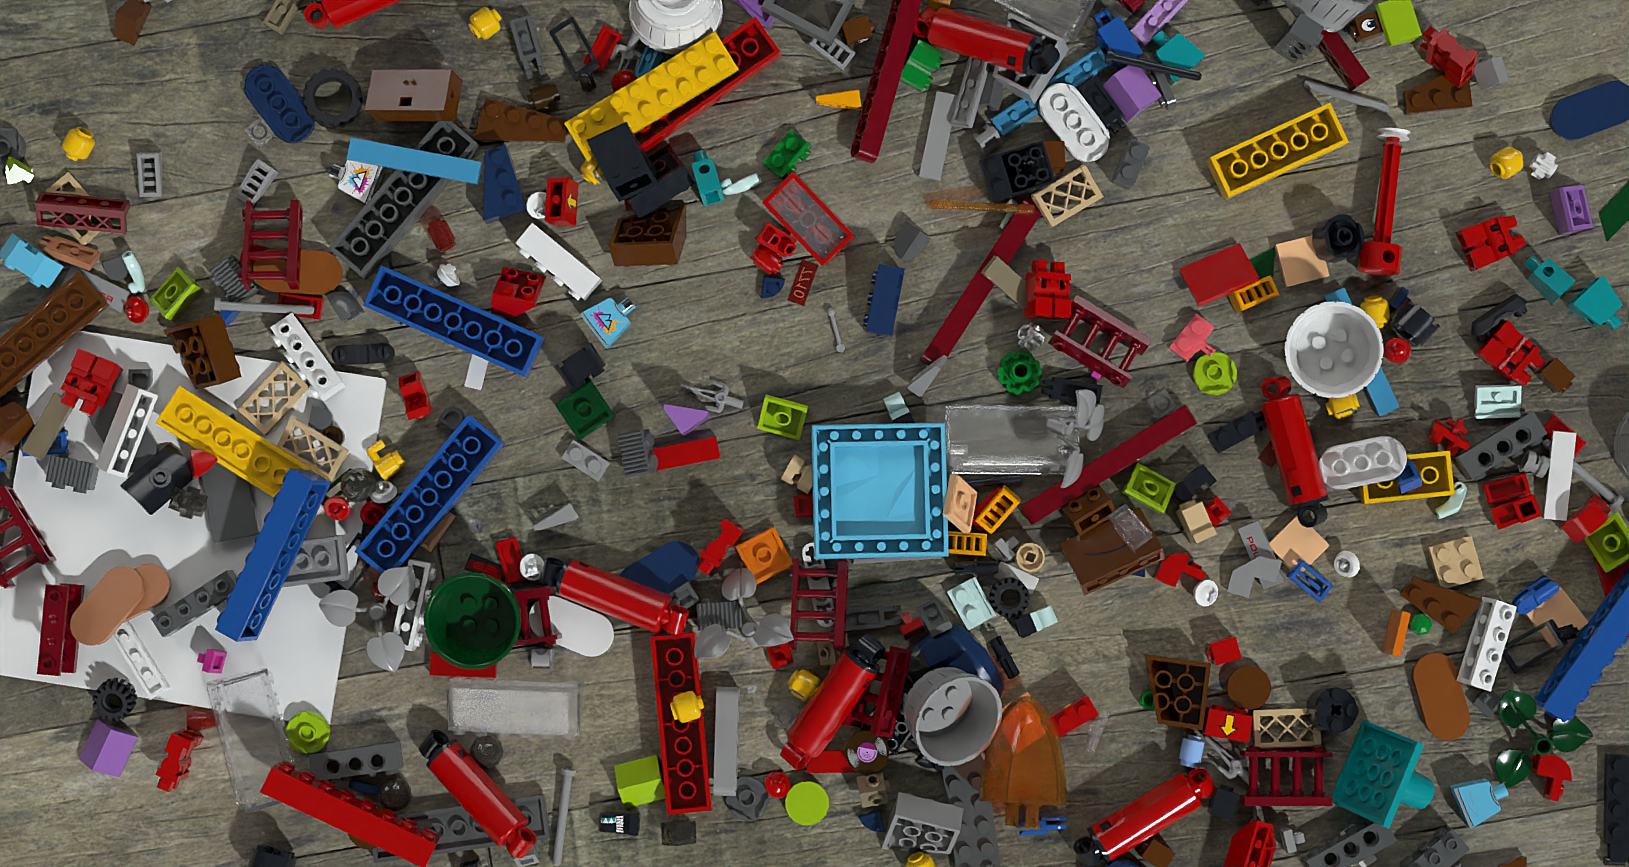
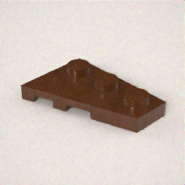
M1445 74L1403 93L1405 115L1473 107L1469 79L1460 88H1457L1445 78Z
M1413 576L1400 591L1402 597L1453 634L1482 602L1481 598L1462 594L1460 591L1442 587L1440 584Z

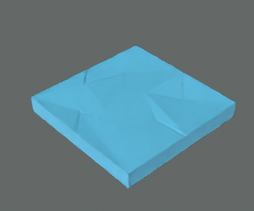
M945 423L811 426L814 559L949 556L948 519L942 515L947 493Z

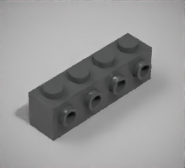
M1448 826L1445 828L1441 827L1433 834L1434 838L1429 842H1423L1417 847V852L1414 855L1405 857L1400 862V867H1450L1470 849L1452 828Z

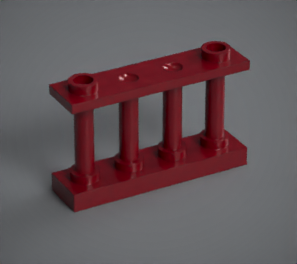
M251 200L246 201V209L242 210L245 231L242 269L239 270V282L244 285L246 290H251V280H284L291 290L299 289L303 207L300 200H290V208H287V210L255 211ZM255 219H287L289 221V228H286V230L254 231ZM259 239H286L288 241V248L281 251H253V241ZM285 259L287 261V269L283 271H252V260Z
M1076 295L1071 302V318L1062 333L1057 330L1055 331L1048 344L1052 345L1057 351L1067 354L1107 378L1112 384L1124 389L1132 378V375L1127 373V370L1136 353L1142 356L1151 344L1152 339L1079 295ZM1080 319L1091 325L1081 345L1069 338ZM1098 331L1110 337L1100 356L1088 350ZM1117 342L1129 348L1119 368L1107 361Z
M3 485L0 487V508L3 506L7 507L11 514L9 515L10 518L0 523V534L14 525L19 526L22 533L21 537L0 549V560L25 544H30L34 551L32 556L8 571L0 562V586L4 587V589L15 587L12 578L36 563L50 565L57 559L12 486Z
M794 558V565H790L789 572L790 579H793L790 631L794 640L787 643H789L792 650H797V641H830L831 644H834L836 651H844L849 576L847 559H838V566H834V568H801L799 559ZM800 576L834 577V579H837V587H833V589H800ZM799 598H833V601H836V609H832V611L799 610ZM798 619L832 620V622H835V630H831V633L797 632Z
M60 583V585L45 584L37 674L61 676V672L76 673L79 642L72 635L70 622L73 613L83 602L85 585Z
M549 586L514 592L521 609V633L523 639L516 641L514 646L543 642V646L556 644V640L561 639L562 634L553 635L548 607L549 596L555 595V588ZM536 598V602H539L544 637L531 638L526 607L528 599Z
M890 646L889 651H885L881 658L887 660L884 673L878 672L873 679L882 682L879 695L869 692L870 683L842 723L843 725L861 728L862 723L871 725L870 734L892 738L912 650ZM867 701L877 704L874 717L864 714Z
M1247 746L1246 750H1240V755L1249 757V791H1246V795L1239 794L1240 804L1244 806H1333V797L1325 795V791H1323V757H1333V753L1326 751V747L1314 746L1312 750H1260L1259 746ZM1258 757H1271V781L1268 795H1260V791H1258ZM1280 757H1292V791H1290V795H1282V791H1280ZM1301 757H1314V791H1312V795H1304V792L1301 791Z

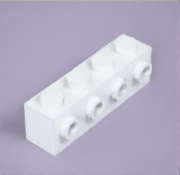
M533 223L516 242L520 247L517 250L527 259L530 256L536 260L535 266L544 273L546 270L553 274L551 279L560 286L563 284L567 285L570 288L568 293L577 300L582 298L586 301L602 282L597 275Z
M293 313L270 327L274 332L271 336L278 347L283 345L287 350L283 354L291 364L293 362L297 364L299 368L296 372L303 381L308 379L311 384L308 388L315 398L320 396L323 401H326L346 387Z
M127 384L95 467L116 476L127 477L158 395Z
M409 559L407 566H412L415 572V588L411 598L405 604L399 605L393 632L403 639L405 650L414 651L421 645L423 634H420L421 625H424L426 603L432 594V591L429 590L430 584L436 578L437 569H434L435 563L416 559Z
M1482 596V602L1478 609L1456 681L1491 692L1512 621L1514 620L1516 606Z

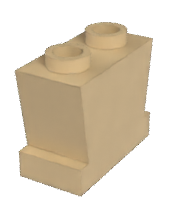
M1189 500L1179 505L1180 509L1175 512L1184 528L1189 543H1199L1217 535L1203 502Z

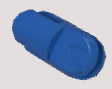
M1542 575L1513 597L1511 605L1517 607V613L1527 614L1559 591V586L1546 575Z
M1045 812L1018 813V818H1040V821L1019 822V827H1040L1041 829L1019 831V836L1046 835V831L1065 830L1067 828V825H1046V822L1067 821L1065 816H1045Z

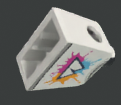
M347 160L345 167L334 164L330 170V177L340 180L338 188L341 191L367 204L379 190L386 167Z

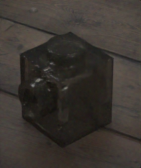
M675 820L661 822L662 845L682 846L695 844L696 821Z

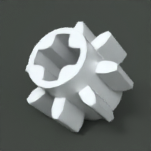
M1549 152L1543 155L1538 153L1529 165L1533 170L1531 175L1539 180L1544 177L1549 179L1558 167L1554 163L1556 157Z
M1032 322L1029 325H1023L1018 331L1017 336L1021 339L1018 344L1029 351L1038 349L1044 342L1045 337L1042 335L1044 329Z

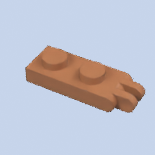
M44 235L37 243V247L43 250L44 254L88 271L100 259V251L56 235L53 237Z

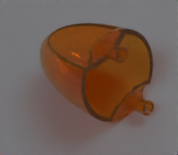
M1022 696L1013 700L1003 711L1000 726L987 747L982 768L979 801L1003 802L1006 805L1005 825L1019 826V806L1022 804L1026 806L1024 827L1039 828V807H1042V805L1067 806L1066 770L1059 733L1047 708L1041 701L1032 696Z

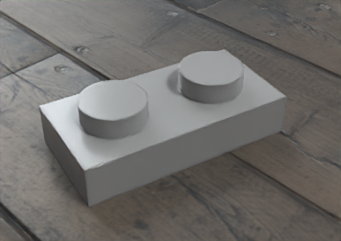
M572 440L561 457L598 482L611 464L575 440Z

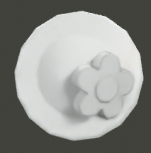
M535 192L527 200V211L534 218L540 219L545 217L546 193Z
M440 264L437 275L441 279L440 282L442 284L444 283L448 287L460 284L459 278L454 272L456 267L451 266V264Z
M379 481L372 486L370 498L376 503H387L395 498L397 489L389 481Z
M1341 551L1335 558L1334 567L1338 574L1349 578L1358 573L1360 563L1354 553Z
M527 554L520 562V573L528 580H538L542 573L544 561L537 554Z
M1203 580L1196 584L1193 590L1196 602L1201 606H1209L1215 602L1218 596V588L1214 581Z

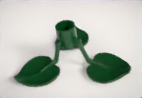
M1506 691L1499 704L1500 717L1510 728H1517L1523 723L1532 734L1530 738L1532 750H1522L1520 754L1515 749H1507L1501 752L1495 761V770L1499 783H1504L1505 787L1509 788L1517 785L1529 776L1533 768V761L1528 756H1524L1525 754L1536 755L1538 753L1540 755H1547L1552 751L1553 746L1561 752L1575 751L1593 737L1590 729L1574 717L1565 723L1555 719L1552 723L1553 732H1550L1547 738L1544 734L1536 733L1526 722L1536 714L1537 705L1535 700L1524 692Z

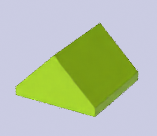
M1387 0L1375 5L1388 47L1415 42L1421 39L1422 33L1411 0Z
M177 267L149 300L166 319L176 322L204 288L180 267Z
M766 394L757 429L800 440L809 407Z
M1137 462L1121 493L1160 514L1165 512L1176 484Z
M1619 513L1609 517L1601 527L1584 538L1605 573L1629 562V528Z
M657 754L614 765L617 788L625 809L666 798L664 779Z

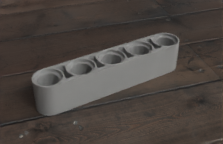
M717 686L714 796H736L739 687Z

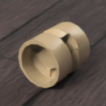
M794 455L781 480L790 485L797 484V489L808 494L812 488V464L806 465L804 459Z
M1024 543L1015 550V564L1024 571H1036L1044 564V551L1037 544Z

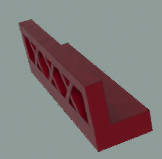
M1322 30L1320 34L1323 35V38L1318 47L1350 92L1370 79L1339 33Z
M41 192L35 201L37 225L126 234V215L130 209V201ZM42 211L51 212L55 218L43 219ZM66 213L73 214L77 220L75 222L68 221L63 215ZM88 215L95 216L100 222L97 224L90 223L86 217ZM120 218L121 226L112 225L108 219Z

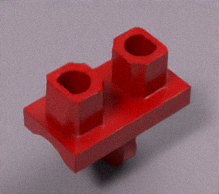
M768 221L764 223L762 231L754 238L757 242L784 258L786 256L790 257L797 247L795 245L797 241L795 237Z
M1461 417L1456 421L1451 418L1447 419L1446 424L1451 426V428L1436 418L1431 423L1432 429L1428 439L1437 445L1444 436L1451 440L1445 447V450L1450 451V454L1454 457L1462 449L1467 450L1470 446L1468 444L1469 440L1457 433L1460 432L1465 435L1468 431L1462 426L1464 419Z

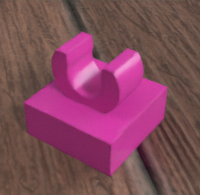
M207 649L205 654H198L197 662L203 663L202 671L221 674L227 652Z

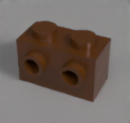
M1099 484L1061 507L1067 521L1079 536L1117 514L1112 500Z

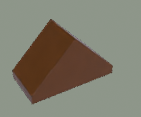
M127 0L116 11L113 37L135 46L152 6L140 0Z

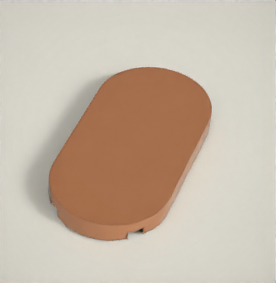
M144 564L134 569L143 577L144 596L123 623L160 606L166 601L172 587L170 575L166 570L155 564Z
M119 566L111 569L104 575L72 615L70 628L72 635L78 642L87 646H95L107 642L144 596V580L141 574L130 567Z

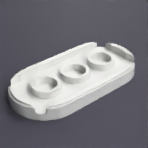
M1064 83L1053 84L1045 89L1039 99L1040 115L1060 141H1065V148L1075 159L1083 162H1091L1101 158L1109 146V132L1080 92L1072 85Z
M1379 436L1332 446L1324 452L1319 460V465L1326 484L1334 489H1348L1388 481L1398 477L1406 466L1407 455L1403 445L1398 440L1388 436Z
M549 596L548 607L553 635L562 634V638L556 640L557 645L589 657L599 656L611 647L614 640V630L606 616L561 597ZM535 602L529 613V623L536 635L544 637L539 602Z

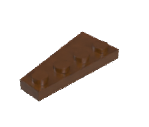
M485 98L474 141L565 143L568 129L564 123L568 120Z

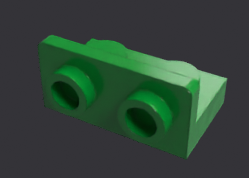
M790 130L763 161V164L780 179L784 180L785 177H788L797 170L795 166L800 160L804 162L811 154L809 150L811 144Z

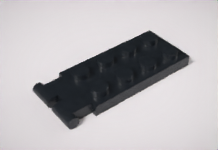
M1605 754L1603 843L1608 844V857L1604 856L1603 864L1608 866H1625V858H1628L1629 865V755Z

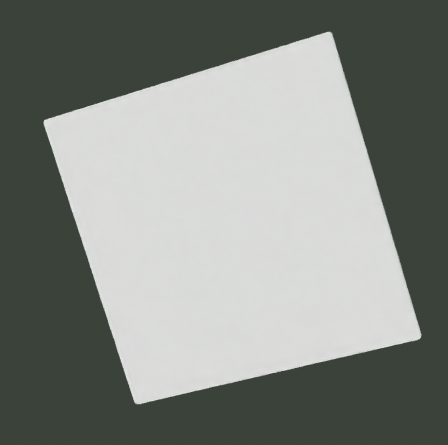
M79 331L33 370L26 411L29 412L36 425L53 394L57 393L63 396L64 391L60 388L72 368L71 363L78 348L97 357L114 362L124 369L120 377L117 376L111 392L124 394L126 386L129 384L128 369L153 370L152 385L147 391L158 395L147 427L157 441L158 452L170 444L188 460L191 450L197 449L155 423L179 386L189 390L228 416L234 413L239 423L276 446L292 416L308 425L312 405L326 408L333 414L331 426L339 427L345 434V440L341 446L349 450L334 481L350 468L369 476L372 475L373 462L367 455L366 449L377 442L387 384L383 378L335 371L346 387L326 401H323L320 396L315 398L311 391L308 390L268 434L264 435L247 418L239 413L237 408L280 362L235 355L242 377L196 390L183 367L185 361L180 353H175L174 345ZM287 363V365H288L295 373H297L296 370H297L299 367H298L297 365H295V364H288V363ZM282 370L275 377V381H287V374ZM306 379L305 382L311 386L308 379ZM275 383V397L288 396L287 383ZM290 383L291 396H294L301 388L297 383ZM269 384L260 393V397H272V384ZM288 398L275 399L276 412H279L288 402ZM78 399L74 409L60 432H68L67 449H69V453L55 454L53 456L96 464L104 443L93 427L89 415L79 411L83 400ZM260 399V413L273 412L272 399ZM254 400L246 408L251 413H257V400ZM260 415V421L265 426L273 418V415ZM297 426L294 427L295 436L305 434L302 429ZM313 428L314 430L318 431V432L321 433V434H322V432L324 431V430H320V429H315V428ZM310 435L313 447L324 445L323 442ZM61 436L56 437L54 441H61ZM306 436L296 439L300 451L310 449ZM21 440L13 489L57 560L50 565L36 563L12 578L15 584L13 588L4 589V587L0 586V675L97 690L107 679L111 678L112 681L114 678H118V682L124 679L125 685L130 683V690L135 688L136 692L133 695L148 698L111 638L107 642L95 646H87L79 642L76 673L61 672V676L37 674L45 584L60 585V583L85 585L84 601L111 569L119 566L135 569L144 564H155L166 570L170 575L172 587L167 595L168 598L160 606L129 620L170 686V689L155 697L154 700L289 721L298 712L309 710L321 714L330 725L346 626L338 627L331 624L319 607L321 599L329 594V586L322 582L281 588L257 640L236 642L215 630L218 624L217 618L224 611L227 604L226 601L173 635L162 637L151 618L226 570H233L236 576H238L246 564V556L255 545L256 535L214 543L202 478L193 479L153 515H149L120 486L134 473L128 472L127 477L123 478L99 469L95 489L87 490L86 494L74 492V487L65 486V489L51 487V482L45 481L51 455H46L43 461L33 456L23 457ZM292 440L287 441L285 447L295 452ZM61 445L51 446L49 450L62 448ZM325 448L315 450L318 462L328 460ZM329 448L332 459L337 458L340 452ZM311 451L301 453L303 458L314 464ZM330 463L319 465L323 470L328 473L330 472ZM249 482L258 530L260 532L265 524L264 518L266 514L272 509L274 498ZM369 487L349 503L350 515L344 520L338 521L328 517L324 511V505L321 504L304 540L345 535L347 548L358 532L362 534L364 523L360 518V510L367 503ZM14 525L5 531L4 547L21 537L22 531L19 526ZM358 539L347 553L349 579L336 581L347 590L355 578L358 554L354 551L360 545V540ZM30 544L22 546L27 548L26 559L33 555L34 551ZM3 564L6 571L16 566L13 564ZM207 649L227 652L222 673L202 671L203 663L197 662L198 654H205Z

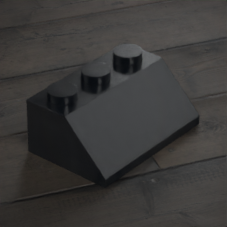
M669 144L649 157L656 169L658 185L627 198L639 219L650 214L653 210L669 202L673 197L695 184Z

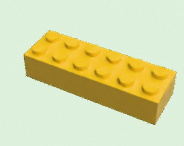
M1328 103L1210 157L1206 163L1225 201L1345 146L1349 141L1331 103Z

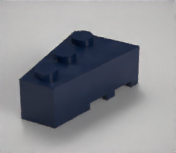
M503 145L484 151L483 221L489 224L527 212L525 198L509 148Z
M879 264L878 271H873L871 284H875L874 292H869L867 305L871 306L870 313L865 314L863 327H867L866 333L892 338L905 268Z

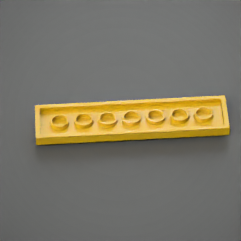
M714 32L564 124L589 162L595 157L587 143V139L625 122L628 123L635 134L739 71L717 33Z
M182 386L177 388L155 422L197 450L206 451L217 457L219 464L273 498L280 491L283 485V478L290 469L311 470L324 477Z

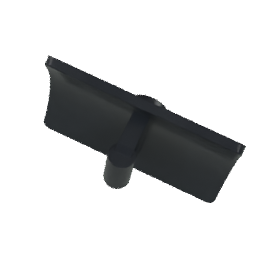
M168 444L120 486L149 515H153L193 480L190 462L177 449Z

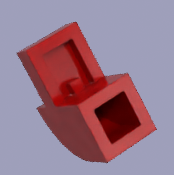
M420 371L399 377V389L405 401L408 420L421 419L430 414L432 405Z
M1534 494L1524 495L1490 508L1498 530L1542 516Z
M1595 494L1588 499L1580 510L1569 515L1561 528L1574 543H1577L1601 527L1608 520L1609 517L1607 515L1611 509L1605 501Z
M1173 553L1167 555L1165 559L1159 562L1152 578L1171 587H1176L1182 573L1203 581L1206 572L1201 571L1202 566L1192 561L1186 564L1190 555Z
M1537 753L1533 755V768L1531 772L1547 776L1543 798L1558 802L1559 797L1563 795L1564 791L1562 781L1572 782L1571 769L1558 756L1552 754L1540 755Z

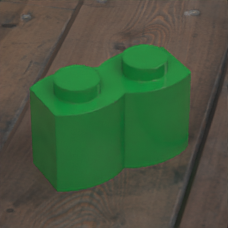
M919 39L902 70L900 81L919 92L923 88L928 89L933 80L930 76L933 69L938 71L944 60L940 57L942 51Z

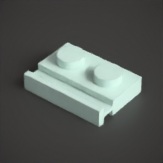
M1519 384L1475 386L1474 417L1476 419L1520 417L1522 386Z
M975 576L947 591L967 630L996 616Z

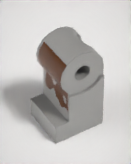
M533 648L531 656L532 669L554 670L555 648Z

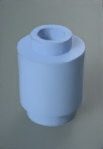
M1188 734L1187 738L1182 739L1179 759H1181L1180 765L1192 768L1198 767V763H1201L1205 742L1201 741V737Z

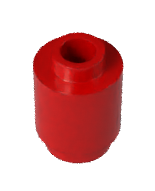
M761 244L758 245L750 257L754 261L753 264L768 275L772 273L777 274L784 265L781 262L783 258L766 246L763 247Z

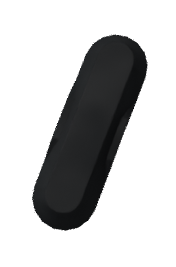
M1518 294L1510 296L1474 320L1471 326V334L1477 336L1478 341H1486V338L1489 339L1491 336L1489 330L1496 326L1501 319L1512 314L1515 317H1522L1523 314H1526L1527 308L1525 305L1527 301Z
M387 343L336 346L331 353L332 360L338 365L387 363L395 355L394 348Z

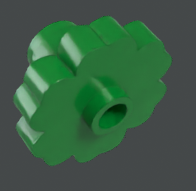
M1019 350L1016 354L1008 352L1000 360L1001 368L996 373L998 382L1003 385L1006 384L1007 392L1019 395L1023 390L1031 392L1039 384L1037 377L1042 374L1040 362L1033 360L1031 352H1025L1024 350ZM1018 368L1023 371L1020 377L1015 374V370Z

